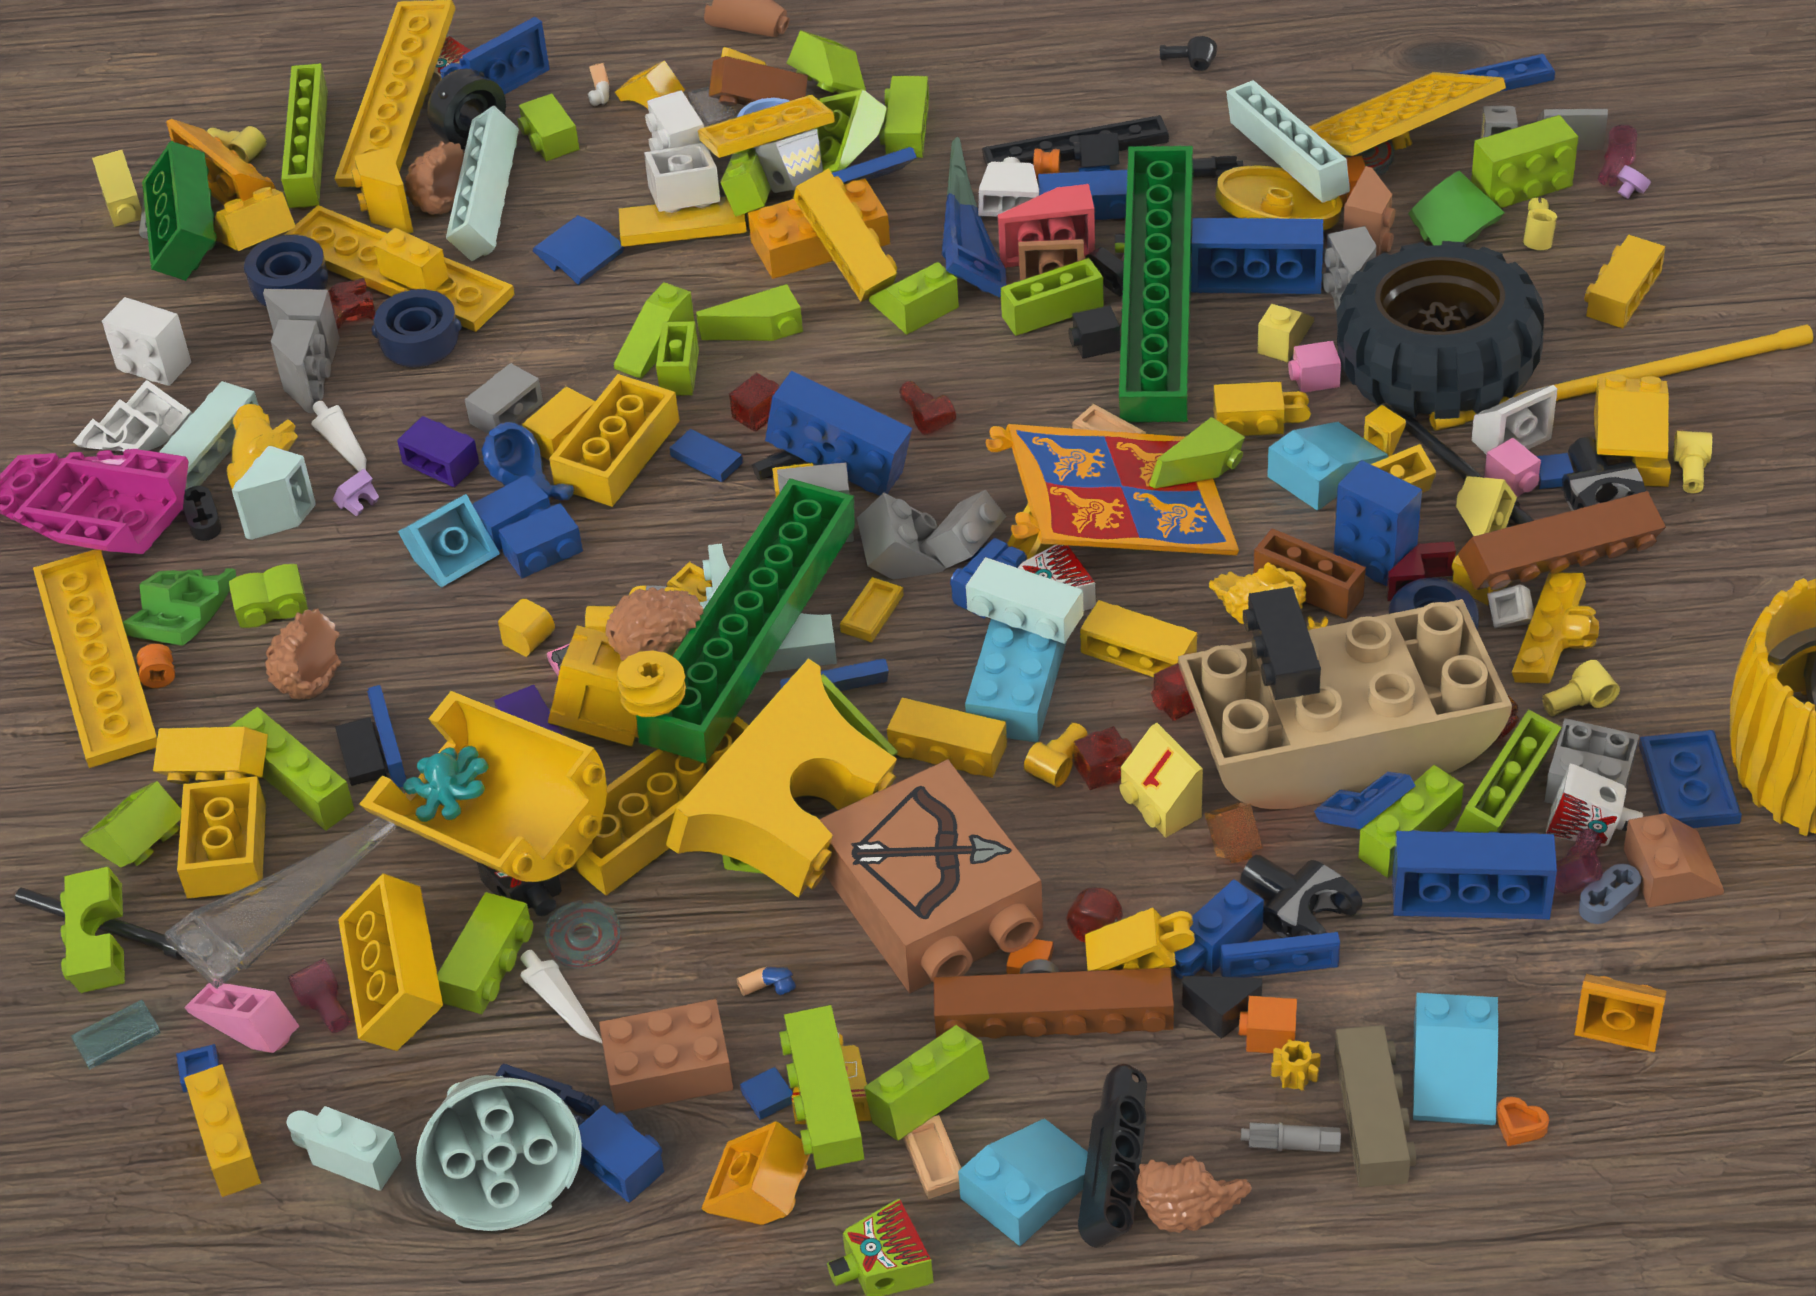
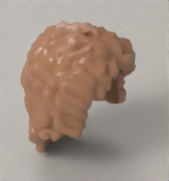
M441 141L438 147L424 152V156L417 157L414 163L410 165L409 173L406 176L407 182L405 187L407 190L405 194L413 205L420 207L423 212L431 215H442L452 210L465 153L459 143L448 142L445 144Z
M654 587L648 590L637 589L632 594L621 598L619 604L610 614V619L607 620L605 633L609 644L614 647L615 652L619 653L622 661L628 656L642 651L653 650L673 655L675 649H678L686 637L687 629L696 628L695 622L700 621V615L703 614L704 609L700 605L698 598L695 595H690L687 591H665L664 588L657 590Z
M319 609L306 610L303 614L297 612L294 621L289 622L285 628L280 629L281 633L273 637L271 645L266 651L268 659L265 661L267 669L266 674L269 676L268 681L279 689L281 693L289 694L292 699H311L321 694L323 690L328 688L330 680L334 677V672L341 663L335 648V642L340 633L335 630V624L329 621L327 616L321 614Z
M1191 1155L1184 1157L1181 1163H1177L1176 1166H1168L1165 1162H1155L1152 1159L1148 1164L1139 1165L1140 1173L1137 1179L1139 1193L1137 1198L1148 1214V1217L1152 1220V1223L1156 1224L1160 1230H1167L1168 1232L1181 1233L1185 1229L1197 1231L1201 1226L1213 1223L1215 1217L1224 1214L1226 1210H1231L1233 1205L1240 1204L1241 1198H1245L1252 1189L1247 1179H1234L1227 1182L1225 1180L1216 1181L1211 1173L1205 1170L1204 1163L1198 1162Z

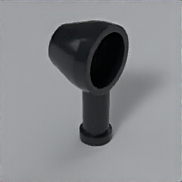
M1197 36L1190 39L1186 46L1160 45L1161 60H1166L1167 58H1188L1190 66L1197 71L1208 69L1217 53L1216 42L1205 36Z

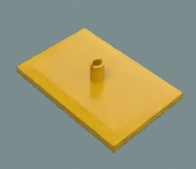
M1432 72L1309 126V128L1341 155L1354 156L1390 139L1394 150L1403 149L1413 144L1409 135L1410 130L1501 91L1506 86L1502 77Z

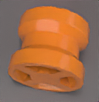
M1042 149L1034 150L1033 166L1037 180L1038 174L1060 173V149H1053L1051 152H1044Z
M149 644L138 651L136 658L140 668L139 678L144 686L162 688L174 680L175 670L172 664V652L167 646L163 644Z

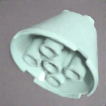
M475 1076L463 1082L453 1084L447 1092L446 1099L425 1126L417 1147L416 1169L418 1179L430 1204L437 1212L440 1210L443 1214L454 1219L456 1224L483 1231L514 1228L546 1213L552 1208L551 1203L560 1195L565 1187L569 1189L577 1174L581 1159L582 1143L580 1131L566 1103L546 1087L531 1081L503 1076Z

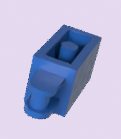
M1233 879L1192 916L1193 925L1190 927V930L1194 933L1195 941L1191 946L1175 952L1176 965L1173 966L1174 975L1183 979V976H1194L1201 968L1213 974L1220 967L1221 945L1248 942L1263 928L1264 899Z

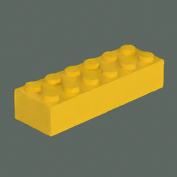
M736 716L707 764L657 749L607 786L606 805L601 820L600 832L572 868L607 896L667 851L669 847L666 846L676 807L749 725Z

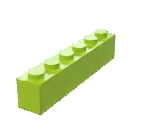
M321 63L291 67L281 177L288 208L318 206L320 201L328 90Z

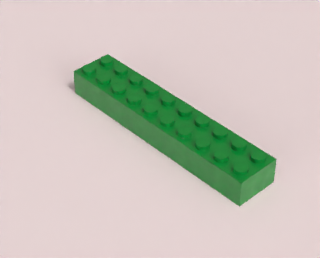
M1193 146L1128 147L1119 378L1120 418L1126 422H1188Z
M789 478L705 606L703 614L700 615V621L695 622L696 628L690 629L672 656L679 661L684 669L685 697L679 706L669 713L656 717L636 715L640 744L707 764L854 529L853 495Z

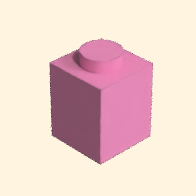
M1333 341L1294 346L1293 360L1288 362V369L1291 380H1296L1300 392L1305 393L1340 387L1341 361Z
M1511 438L1487 452L1484 477L1504 479L1518 497L1525 492L1532 491L1538 485L1541 460L1517 440Z

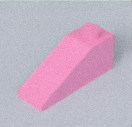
M210 981L184 1007L189 1014L250 1049L274 1053L283 1048L289 1042L292 1033L299 1027L296 1020L274 991Z

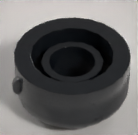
M472 69L455 70L443 77L431 92L427 109L429 123L441 138L454 144L459 143L461 149L465 150L473 118L493 105L505 115L506 99L504 92L496 82L485 77L483 72Z

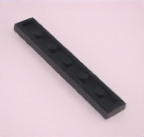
M1161 115L987 146L982 148V153L986 166L990 162H1003L1008 157H1015L1020 163H1031L1033 165L1035 149H1042L1044 152L1060 149V162L1074 160L1073 142H1079L1078 136L1118 133L1119 151L1128 150V147L1169 142V133Z

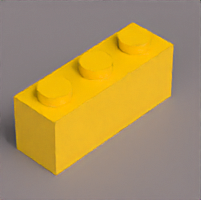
M1628 235L1621 246L1617 245L1614 248L1609 264H1603L1596 283H1590L1584 297V301L1588 303L1586 317L1623 329L1661 273L1665 246Z
M1098 600L1080 628L1081 653L1178 686L1183 680L1178 664V656L1197 652V632Z
M901 698L887 728L888 742L898 751L897 755L902 758H912L934 765L948 759L957 770L993 778L1007 747L1006 722L907 698Z
M247 727L159 728L153 772L166 775L168 782L176 784H189L190 779H195L197 782L217 781L218 778H224V780L254 776L262 778L268 734Z
M223 1064L184 1077L211 1170L221 1196L224 1197L261 1184Z

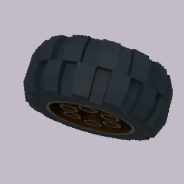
M1442 241V245L1425 246L1424 242L1401 246L1400 252L1392 255L1384 252L1368 261L1363 272L1356 271L1341 295L1340 305L1336 310L1338 356L1351 383L1358 387L1364 397L1379 406L1387 403L1391 405L1394 413L1416 418L1418 413L1432 414V412H1435V419L1459 418L1460 411L1469 410L1479 414L1483 410L1499 405L1503 396L1508 398L1514 397L1526 385L1541 359L1544 330L1542 298L1525 270L1516 262L1507 264L1502 253L1486 247L1476 250L1467 248L1465 242Z

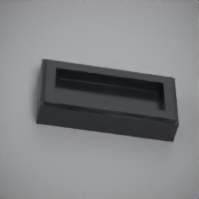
M370 717L335 726L351 786L379 779L381 776H387Z

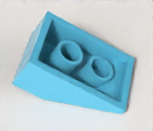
M1333 422L1292 430L1268 448L1267 477L1318 511L1337 497L1338 484L1361 460L1373 464L1387 458L1388 454L1341 423Z
M1417 993L1414 1014L1413 1120L1495 1125L1498 997Z
M1044 1118L987 1145L958 1171L960 1199L1017 1245L1021 1246L1083 1189L1088 1152Z

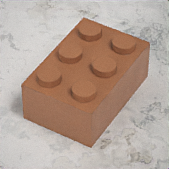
M716 999L599 1022L609 1084L616 1113L734 1090Z

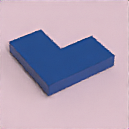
M1387 771L1361 793L1346 790L1337 791L1318 806L1314 812L1320 822L1361 829L1416 785L1408 774Z

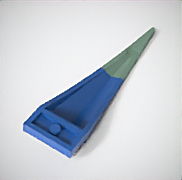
M956 137L952 141L942 245V256L946 260V271L958 279H963L977 286L981 291L989 292L1000 298L1001 287L1007 285L1006 269L994 249L981 216H978V208L970 186L959 137Z

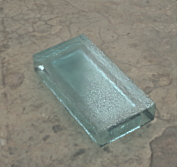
M140 1000L71 1035V1038L90 1070L160 1034V1030L143 1000Z

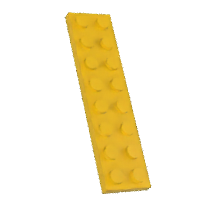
M452 0L397 2L334 178L338 187H355L351 173L352 169H356L354 156L388 147L391 148L398 171L400 172L456 9Z
M318 205L295 225L296 228L284 234L302 235L316 241L323 250L327 270L391 297L404 291L413 290L380 274L374 244L387 234L385 232ZM444 257L449 279L434 291L450 299L454 306L456 318L460 320L462 327L476 332L515 295L514 287L509 283Z
M94 549L33 567L88 767L92 768L156 748V731L102 551Z

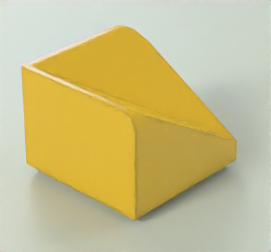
M1381 405L1365 416L1364 439L1387 453L1388 457L1392 456L1404 431L1406 420Z
M1633 457L1632 462L1636 465L1644 486L1669 487L1671 466L1668 459Z

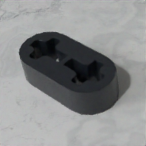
M1103 247L1087 254L1085 259L1089 258L1103 276V285L1114 294L1123 296L1124 262Z
M193 486L186 489L183 509L192 536L200 541L215 538L221 532V523L211 492L204 486ZM201 501L202 505L195 507L194 503ZM207 519L208 524L201 525L200 521Z

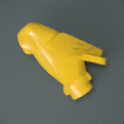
M246 404L238 408L236 415L233 417L234 428L237 431L232 447V463L227 466V475L231 488L233 489L235 483L244 476L253 465L255 459L260 457L268 446L289 451L298 438L294 432L296 427L294 423L287 419L278 427L272 429L268 414H265L259 405Z

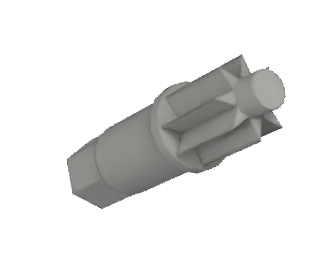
M1250 1122L1249 1129L1241 1128V1141H1249V1147L1269 1148L1277 1149V1151L1287 1149L1340 1152L1341 1130L1334 1127L1284 1125L1283 1122L1278 1124Z

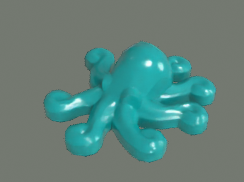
M449 747L440 753L434 754L431 757H424L418 761L417 769L420 773L424 774L428 783L424 784L420 778L411 777L405 781L403 789L408 795L417 793L419 796L427 799L426 805H422L416 810V816L420 821L427 822L434 818L440 804L444 805L441 811L444 818L447 820L455 819L461 813V808L455 800L474 799L483 794L485 790L481 780L474 779L477 775L487 771L488 763L484 758H478L479 754L475 747H464L460 750L459 755L454 748Z

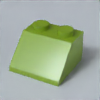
M936 262L869 296V302L907 335L959 308L957 278L946 271V268L939 262Z
M156 781L132 792L81 837L80 840L84 845L119 867L131 863L138 866L154 852L151 846L157 840L161 839L164 842L180 829L177 822L181 820V808L159 782Z

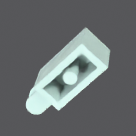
M324 1106L318 1116L300 1110L291 1113L287 1118V1126L291 1132L293 1143L307 1149L313 1165L379 1191L382 1190L402 1160L393 1132Z

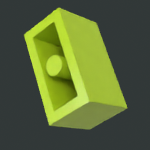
M552 93L519 105L521 115L517 119L519 129L524 136L528 135L533 150L535 152L539 151L546 162L580 150L576 125Z
M695 321L662 322L656 362L658 384L661 388L674 391L676 396L693 395L699 354Z

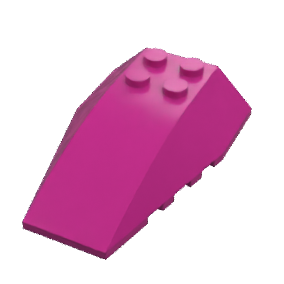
M125 449L123 455H113L111 450L99 451L97 456L84 457L82 452H70L66 458H58L56 453L18 455L0 474V514L58 543L110 552L144 554L183 509L189 461L186 456L140 449Z

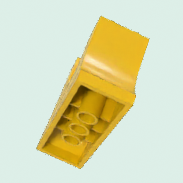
M808 658L676 807L666 846L677 854L702 851L717 853L740 860L758 869L799 898L807 887L813 890L824 876L825 870L822 868L832 855L828 848L833 835L816 816L802 810L796 804L794 798L799 796L820 797L833 804L837 810H840L891 786L896 778L892 772L897 758L866 738L843 718L832 704L824 689L821 667Z

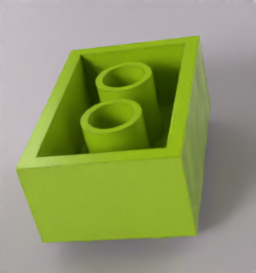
M1560 115L1475 140L1471 182L1500 208L1572 187L1578 135Z

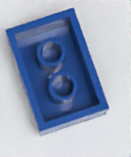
M1361 460L1338 484L1334 554L1366 567V576L1370 577L1373 581L1387 586L1388 572L1418 544L1422 489Z

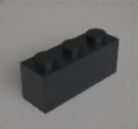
M1293 586L1249 593L1248 609L1243 610V622L1246 632L1252 631L1254 636L1252 637L1255 659L1261 658L1263 663L1261 664V676L1264 686L1271 687L1275 700L1320 693L1321 666Z

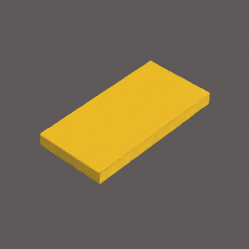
M808 95L698 130L700 141L718 158L834 123L835 119L833 111L813 95Z
M727 196L720 197V202L712 203L707 207H686L674 213L659 212L656 204L619 208L620 240L623 247L747 232L745 213L735 217Z

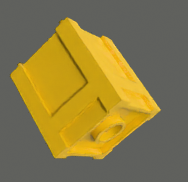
M576 626L560 666L548 723L632 747L635 737L639 738L637 717L623 708L621 704L617 671L620 663L623 661L619 653L615 652L614 647L609 644L606 633Z

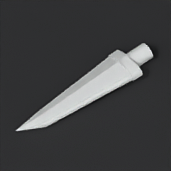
M323 401L315 402L312 408L317 417L311 423L314 429L358 472L362 469L366 470L367 459L339 405L328 409Z
M533 950L524 952L520 960L527 967V969L521 972V978L525 983H528L579 1035L602 1043L598 1032L561 974L559 966L555 961H541Z

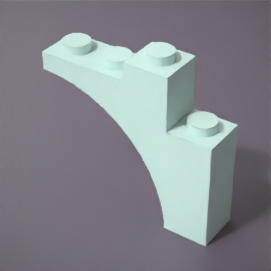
M722 544L708 545L709 559L703 560L705 581L712 580V587H706L707 601L700 602L703 609L730 570L724 556ZM801 613L764 673L798 669L808 658L819 666L837 664L831 614L812 615Z

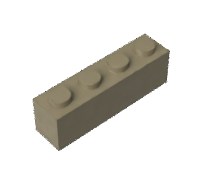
M1384 1025L1336 1029L1334 1054L1358 1187L1407 1184L1410 1167L1416 1166V1151L1414 1142H1407L1405 1132H1409L1410 1128L1407 1107L1400 1108L1398 1098L1403 1097L1401 1075L1393 1073L1392 1065H1396L1394 1041H1387Z

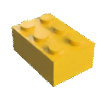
M258 776L183 784L177 872L187 899L262 891L266 802Z

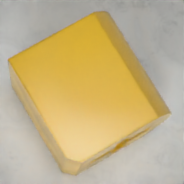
M520 599L498 620L502 644L525 657L529 656L555 630V624L549 612L527 599Z

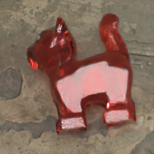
M364 278L349 282H339L328 290L337 329L344 322H354L362 318L374 319L373 299L370 291L366 292L367 284Z

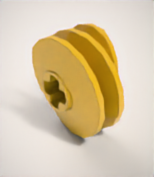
M653 650L642 651L628 656L620 663L617 678L619 680L618 689L620 691L621 704L631 714L641 717L663 715L679 706L685 697L686 684L683 666L676 658L669 654Z

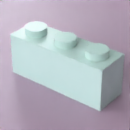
M986 557L966 585L968 611L1064 644L1083 616L1082 589Z

